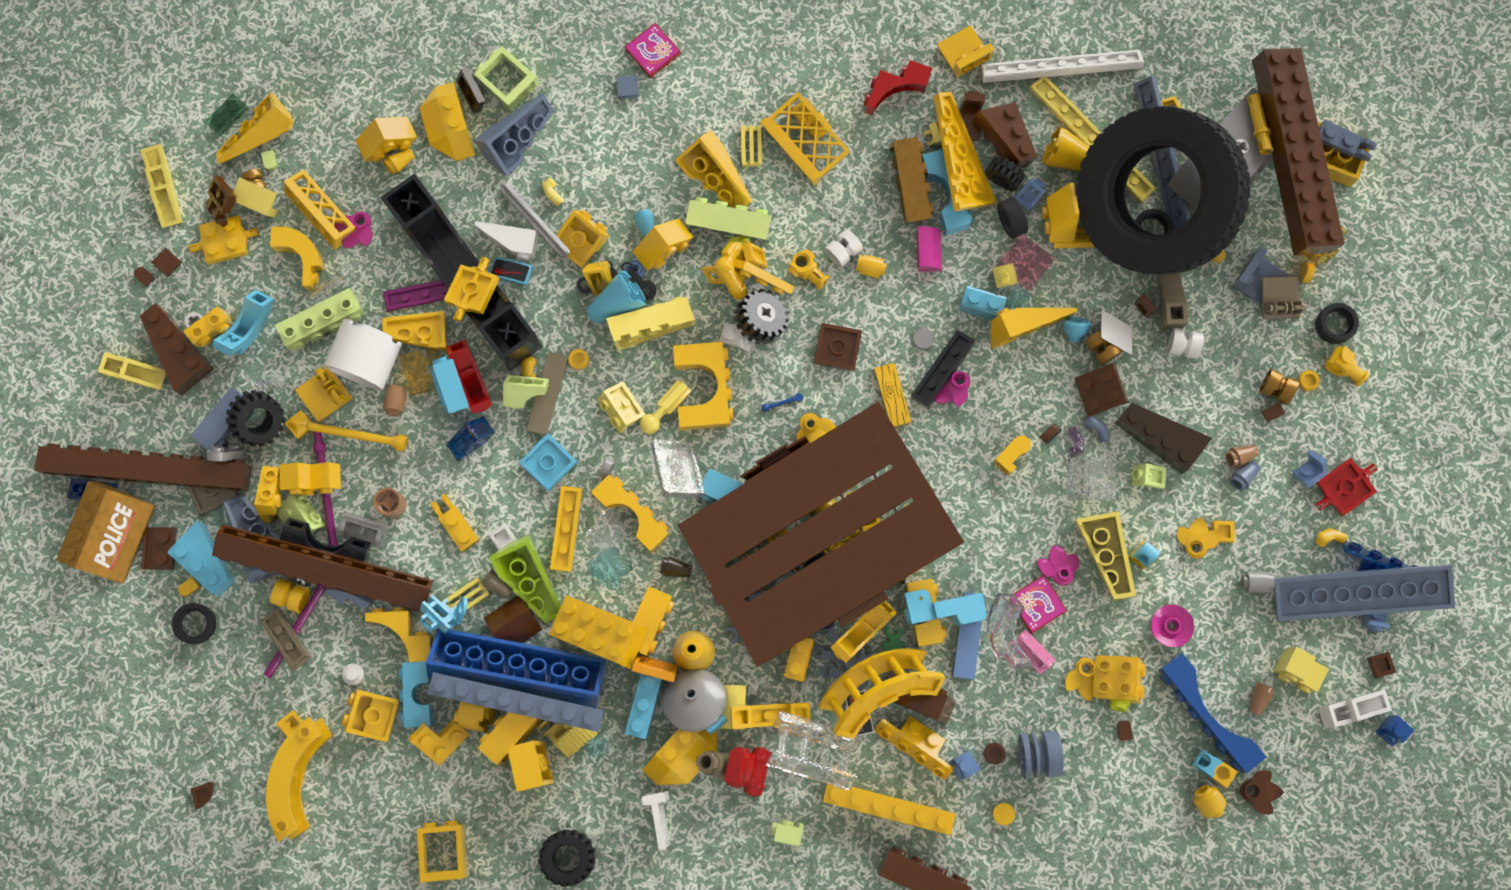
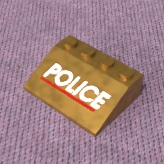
M88 481L56 561L123 584L128 576L156 505L100 481Z

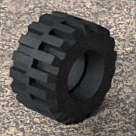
M251 390V393L247 391L242 392V397L239 395L234 397L236 401L234 403L231 401L229 404L231 410L227 409L226 414L229 416L226 418V423L229 424L228 428L242 443L256 447V444L262 447L265 446L264 442L271 444L273 442L272 438L275 437L277 439L280 436L278 432L284 429L281 423H285V418L282 416L284 411L280 408L281 405L269 394ZM254 409H265L266 416L263 423L255 428H247L245 424L247 415Z
M567 829L552 834L544 841L542 849L539 851L540 858L538 859V864L541 865V873H544L545 878L552 881V884L561 885V887H571L582 882L589 876L596 861L594 855L595 848L592 847L591 840H588L585 834L579 833L577 830ZM563 845H572L579 852L580 862L572 871L561 870L555 862V853Z

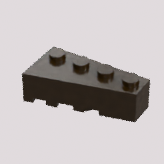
M1131 403L1115 422L1117 426L1181 474L1189 470L1212 440L1211 437L1134 403Z

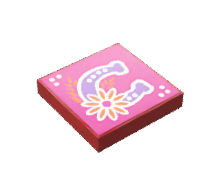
M656 23L624 47L649 78L653 77L681 55V51Z
M1044 575L1008 597L1030 633L1035 632L1067 611Z

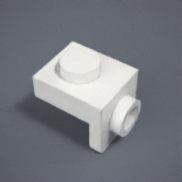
M725 323L719 342H723V345L737 347L745 352H750L754 339L750 342L747 340L749 336L745 335L743 337L741 335L742 329H737L734 324Z

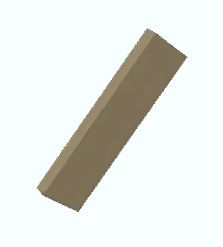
M548 351L541 378L549 379V387L545 395H537L535 397L526 429L527 432L542 436L548 433L567 368L568 356Z

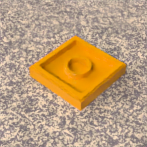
M638 654L631 671L674 682L678 666Z

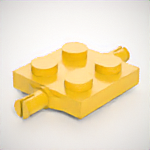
M239 215L228 217V224L224 227L215 221L199 225L200 242L189 244V251L193 253L203 250L205 261L208 265L248 255V238L259 236L258 228L245 230Z
M481 257L477 267L460 265L444 298L446 304L457 307L453 317L455 321L461 322L466 311L483 315L499 281L497 275L485 271L490 261L488 258Z

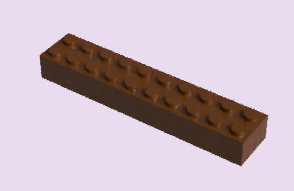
M1264 49L1252 60L1266 124L1271 131L1272 157L1293 255L1332 253L1345 244L1302 49Z

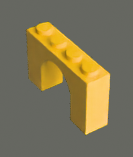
M723 342L673 346L675 370L704 369L709 371L718 383L717 392L709 402L702 405L678 407L680 431L730 427V421H734L733 408L728 409V401L732 400L731 388H727L726 380H730L729 368H725L724 361L728 360V348H723Z

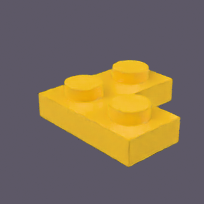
M453 719L439 734L423 722L408 739L440 766L470 733L466 729L460 728L458 722H454Z

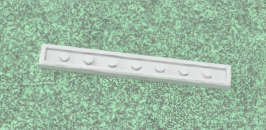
M1140 50L981 64L980 72L983 83L1139 69L1144 67V60Z

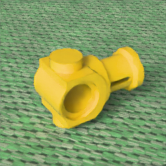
M806 249L796 253L787 271L794 278L802 277L804 280L809 279L816 285V289L819 291L828 282L830 276L823 274L817 268L818 264L814 262L816 257L810 250ZM804 260L807 265L799 267L796 265V262Z
M1346 346L1336 347L1325 361V369L1333 375L1349 377L1357 387L1362 385L1370 375L1367 370H1362L1356 365L1355 354Z

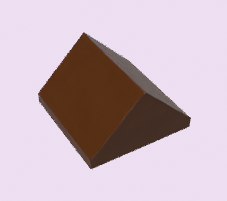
M519 596L514 597L484 617L491 634L497 639L523 643L543 630L526 603Z

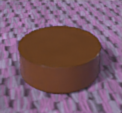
M990 743L984 748L983 755L988 763L996 765L1003 762L1006 752L1001 744Z

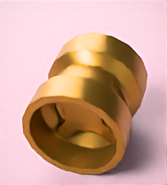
M252 169L241 175L242 179L268 189L266 183L262 181L263 175L261 170Z

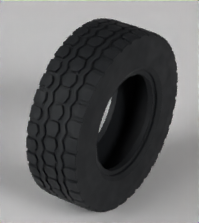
M1171 106L1142 108L1139 111L1136 110L1128 113L1126 116L1115 120L1114 124L1108 125L1103 130V133H1100L1095 138L1094 144L1090 145L1085 153L1087 156L1083 158L1080 165L1081 171L1078 172V185H1076L1080 222L1084 224L1082 227L1086 235L1090 236L1089 240L1095 247H1098L1097 250L1105 257H1108L1110 261L1125 269L1143 274H1175L1195 269L1208 263L1211 259L1218 256L1222 250H1225L1232 242V238H1235L1240 230L1239 227L1242 226L1245 220V212L1248 211L1250 203L1248 198H1250L1251 187H1249L1251 182L1250 174L1247 172V162L1243 158L1244 154L1226 129L1202 114ZM1162 148H1175L1184 153L1193 162L1198 171L1201 182L1200 200L1194 214L1182 227L1168 234L1155 235L1141 228L1132 218L1126 203V185L1131 171L1143 157Z

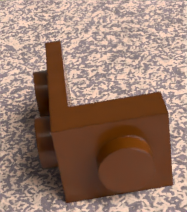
M978 91L965 92L961 100L960 114L971 141H978L980 128L978 125L975 126L972 120L985 103V94H980Z

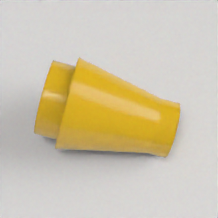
M407 148L387 156L383 163L391 175L398 174L408 163L415 159V156Z

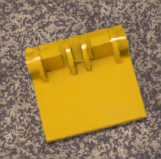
M322 367L315 370L316 375L295 389L318 423L353 399L336 374Z

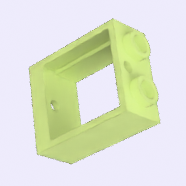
M503 46L498 50H494L490 54L489 59L484 64H480L474 73L476 81L510 112L539 85L537 77ZM504 58L525 76L507 96L485 78Z

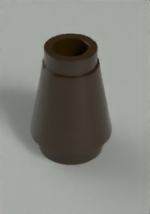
M671 556L668 558L663 557L660 567V573L664 574V577L689 578L692 570V565H688Z

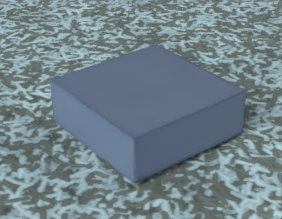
M637 75L617 77L619 99L639 97Z

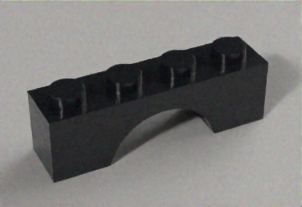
M289 517L284 523L280 535V540L366 562L371 542L352 536L340 545H325L313 536L309 523Z

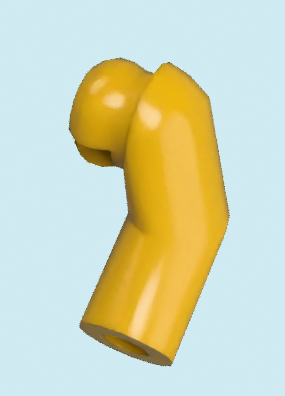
M1328 528L1317 534L1315 542L1320 547H1325L1327 542L1332 540L1345 544L1348 535Z

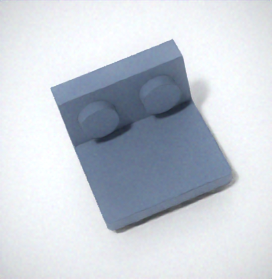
M1262 247L1252 255L1232 286L1261 306V278L1289 277V274L1263 258L1267 251Z

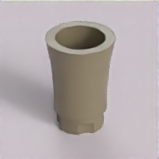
M703 752L697 757L696 765L699 767L700 772L705 775L715 777L721 782H726L724 781L730 752Z

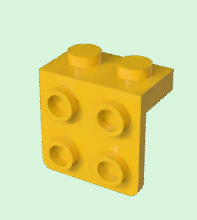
M1096 656L1093 696L1097 699L1128 700L1132 704H1141V699H1144L1145 696L1142 677L1146 675V665L1143 664V661L1139 657Z

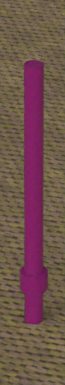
M313 431L315 443L313 444V452L316 454L317 463H326V444L323 443L322 433ZM322 494L329 546H336L338 543L331 494Z
M316 584L318 585L294 623L292 628L297 635L324 591L328 589L324 585ZM279 649L263 673L268 678L272 677L284 658Z

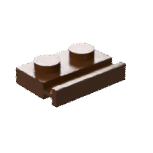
M147 527L143 536L141 569L174 570L175 559L167 552L176 543L177 528Z

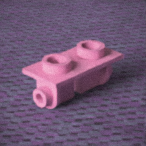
M1026 629L1010 643L1040 675L1045 670H1048L1053 665L1052 663L1056 661Z

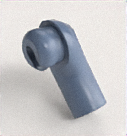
M1089 416V418L1084 419V427L1086 429H1095L1100 442L1110 440L1105 422L1096 416Z

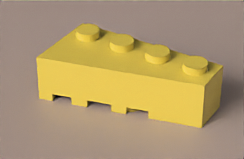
M676 297L669 302L658 303L647 308L606 318L617 351L696 325L687 297Z

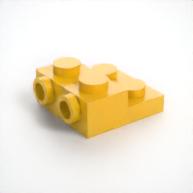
M583 209L581 211L573 210L556 234L570 250L567 257L581 268L587 265L595 252H599L610 236L606 232L608 230L607 227L600 222L595 224L591 220L592 215Z
M217 306L183 332L193 345L198 348L201 346L205 347L212 342V338L218 333H225L233 323V319L226 311Z
M262 466L254 505L264 523H271L272 516L276 515L277 507L281 506L280 467Z
M355 689L354 693L350 692L347 700V705H350L348 714L344 713L341 720V726L344 727L343 731L388 742L400 700Z

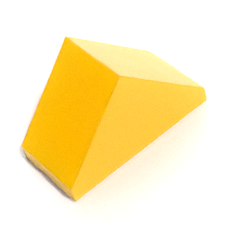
M608 261L591 263L582 269V273L594 296L599 295L612 281Z

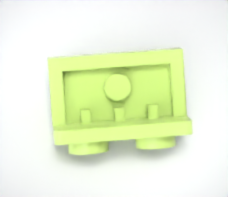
M301 494L288 496L281 503V506L277 507L276 514L283 524L288 517L310 524L312 533L325 526V523L310 504L308 498L301 496Z

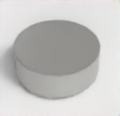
M925 328L917 330L913 336V344L920 350L929 349L934 342L933 333Z
M607 457L602 465L599 476L606 478L608 475H611L616 461Z

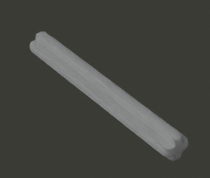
M504 184L500 188L501 193L560 258H566L570 250L510 184Z

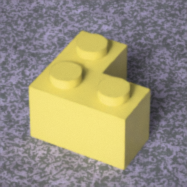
M1298 647L1283 650L1273 672L1278 674L1277 678L1288 684L1293 682L1298 685V690L1309 694L1310 692L1319 691L1329 669L1315 662V656Z

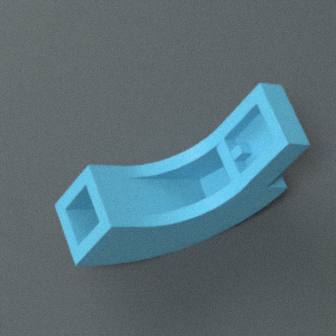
M254 290L245 296L237 320L228 331L214 339L212 347L229 356L234 353L241 355L251 346L267 321L274 299L258 290Z

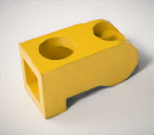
M1022 435L1017 436L993 463L1009 476L1017 468L1013 462L1030 450L1031 442L1029 438Z

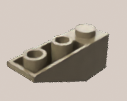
M1157 274L1162 330H1170L1174 327L1183 329L1188 324V312L1180 274Z

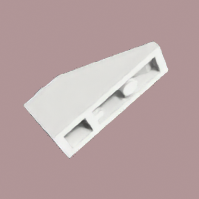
M475 221V227L480 233L515 256L516 259L528 261V259L535 258L539 237L536 230Z

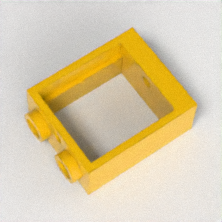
M458 820L445 821V826H436V822L423 823V828L417 829L420 883L466 878L467 862L464 824H458ZM455 831L458 869L428 872L425 834Z

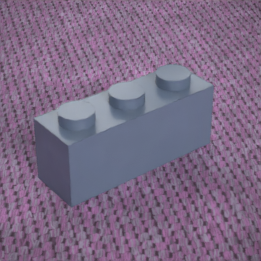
M232 387L190 435L207 450L211 449V446L226 447V441L231 435L234 436L228 428L229 424L226 423V418L229 417L226 411L227 409L231 410L229 404L231 401L233 403L236 401L234 397L237 395L242 397L243 395ZM254 410L247 415L246 420L253 415Z

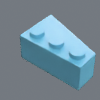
M196 521L167 553L211 594L221 596L235 580L225 561L212 556L215 542L212 540L205 523Z

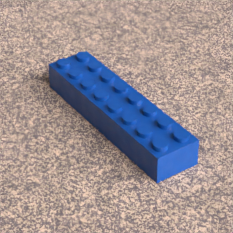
M438 628L426 661L427 677L432 678L434 672L597 709L606 675V659L455 630H449L444 634Z

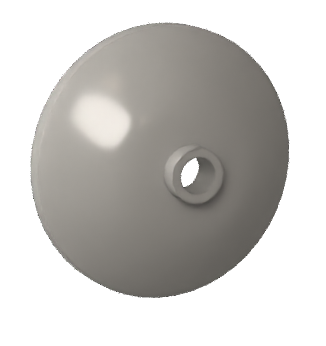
M701 669L687 670L675 676L674 682L670 681L666 686L662 698L663 711L669 722L676 728L686 732H699L713 726L723 715L727 704L726 690L720 679L711 672ZM690 693H695L694 697H688Z

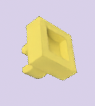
M935 121L929 124L930 130L924 132V136H933V139L927 142L928 146H935L937 144L942 146L938 122Z
M1014 263L992 268L997 288L1018 283Z

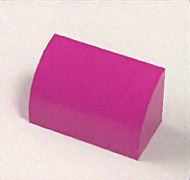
M918 227L916 232L918 272L942 271L941 231L934 227Z

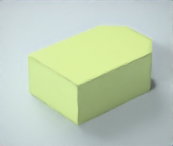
M271 150L261 153L265 169L269 171L275 170L278 166L275 152Z

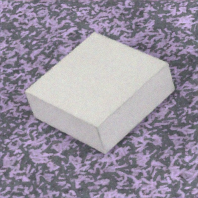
M506 523L488 534L498 550L517 540Z

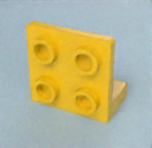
M972 26L966 27L937 44L939 51L956 78L991 60L994 53L991 43L984 46Z

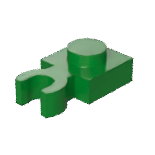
M890 627L886 628L885 633L889 638V642H883V652L905 648V642H898V638L902 635L901 627H898L897 635L890 633Z

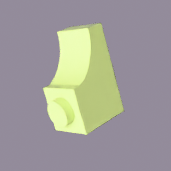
M507 375L503 383V406L510 407L511 409L524 408L527 400L531 397L546 394L549 387V379Z

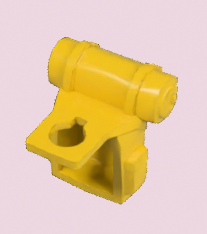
M731 242L721 252V257L714 266H704L701 270L711 284L726 285L729 294L735 300H741L748 293L743 281L747 277L739 274L740 270L734 267L736 259L746 261L742 244L740 242ZM709 272L718 275V279L712 277Z

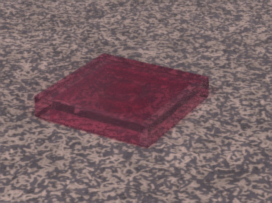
M1021 235L998 266L1014 263L1018 283L1031 291L1055 258L1025 235Z

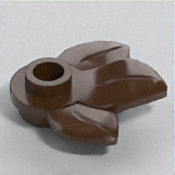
M1260 770L1253 775L1251 780H1246L1241 784L1240 794L1244 800L1251 802L1255 811L1269 815L1273 814V806L1270 801L1278 799L1283 795L1284 791L1277 784L1270 782L1271 771ZM1249 787H1252L1254 789V793L1252 795H1249L1247 792V789Z

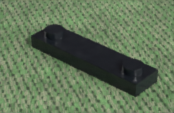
M957 330L914 390L911 398L929 409L974 346L975 340Z

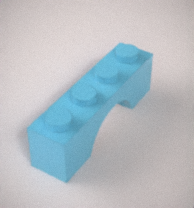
M943 149L923 154L921 159L922 162L926 163L927 167L926 180L940 183L945 187L949 195V204L941 211L939 216L945 236L969 229L972 222L970 210L954 212Z

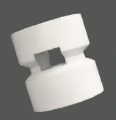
M845 229L837 236V241L832 240L824 250L828 257L838 267L842 268L850 261V256L855 257L863 250V246L850 230Z
M1174 327L1169 337L1168 354L1180 356L1183 353L1187 358L1198 359L1203 347L1204 334L1196 331L1187 333L1185 329Z

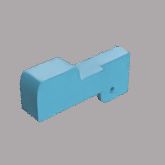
M925 589L904 593L907 609H904V615L907 625L951 617L953 624L960 626L985 620L987 616L982 593L934 603L931 602L930 594Z

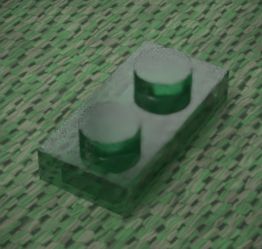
M232 94L205 123L221 137L249 108Z

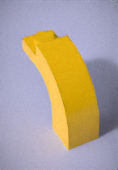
M271 227L270 247L275 252H293L300 255L303 263L302 286L307 291H315L316 284H319V274L316 271H324L323 259L317 247L307 236L295 229Z

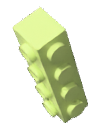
M696 197L695 200L689 201L685 222L687 225L763 240L768 239L772 216L767 214V210L756 208V211L752 212L747 211V206L737 204L735 208L727 207L728 203L716 201L715 204L707 203L708 199Z
M348 288L275 326L285 347L290 351H298L304 348L306 343L318 341L324 337V334L330 331H338L343 319H350L354 323L360 320L361 316L365 313L353 290Z

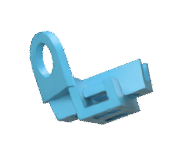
M432 595L428 603L423 601L420 610L424 615L421 616L419 623L429 633L439 628L445 634L461 623L467 610V598L461 597L458 604L450 609L447 606L449 601L447 598L440 602ZM440 611L444 617H441L438 612ZM426 620H429L432 624L429 625Z

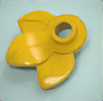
M806 413L800 418V429L796 434V441L806 436L811 443L836 427L827 418H818L813 413ZM810 419L814 423L812 427L807 426V421Z
M1199 517L1191 524L1189 529L1179 527L1177 538L1186 547V552L1191 558L1200 559L1206 555L1207 550L1218 545L1221 539V530L1209 531L1205 521ZM1195 545L1201 547L1199 552L1193 551Z
M1081 658L1078 660L1075 669L1071 670L1065 679L1066 690L1077 689L1086 701H1090L1094 697L1093 683L1096 666L1092 659ZM1084 664L1089 666L1087 673L1082 670Z

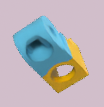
M1141 541L1128 558L1143 570L1161 552L1148 541Z
M1204 750L1199 752L1192 763L1196 769L1215 781L1223 789L1228 788L1238 772Z

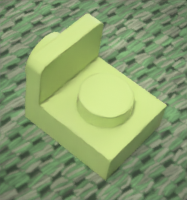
M1147 463L1133 466L1131 475L1132 486H1147L1156 489L1165 488V467Z

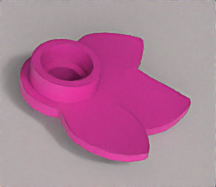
M357 212L353 216L345 215L355 227V231L342 239L343 247L351 248L359 242L367 246L373 237L370 229L372 223L370 216L365 212ZM359 220H365L363 225H358ZM335 223L334 225L339 232L347 229L343 223Z
M962 371L955 372L936 398V402L946 404L953 400L957 406L962 405L968 398L967 389L971 383L969 375ZM958 380L964 381L961 385H958L956 382Z
M1053 545L1049 553V559H1038L1037 565L1044 576L1051 577L1058 585L1065 586L1073 581L1074 572L1079 567V559L1076 554L1067 556L1063 548ZM1060 572H1065L1067 577H1063Z

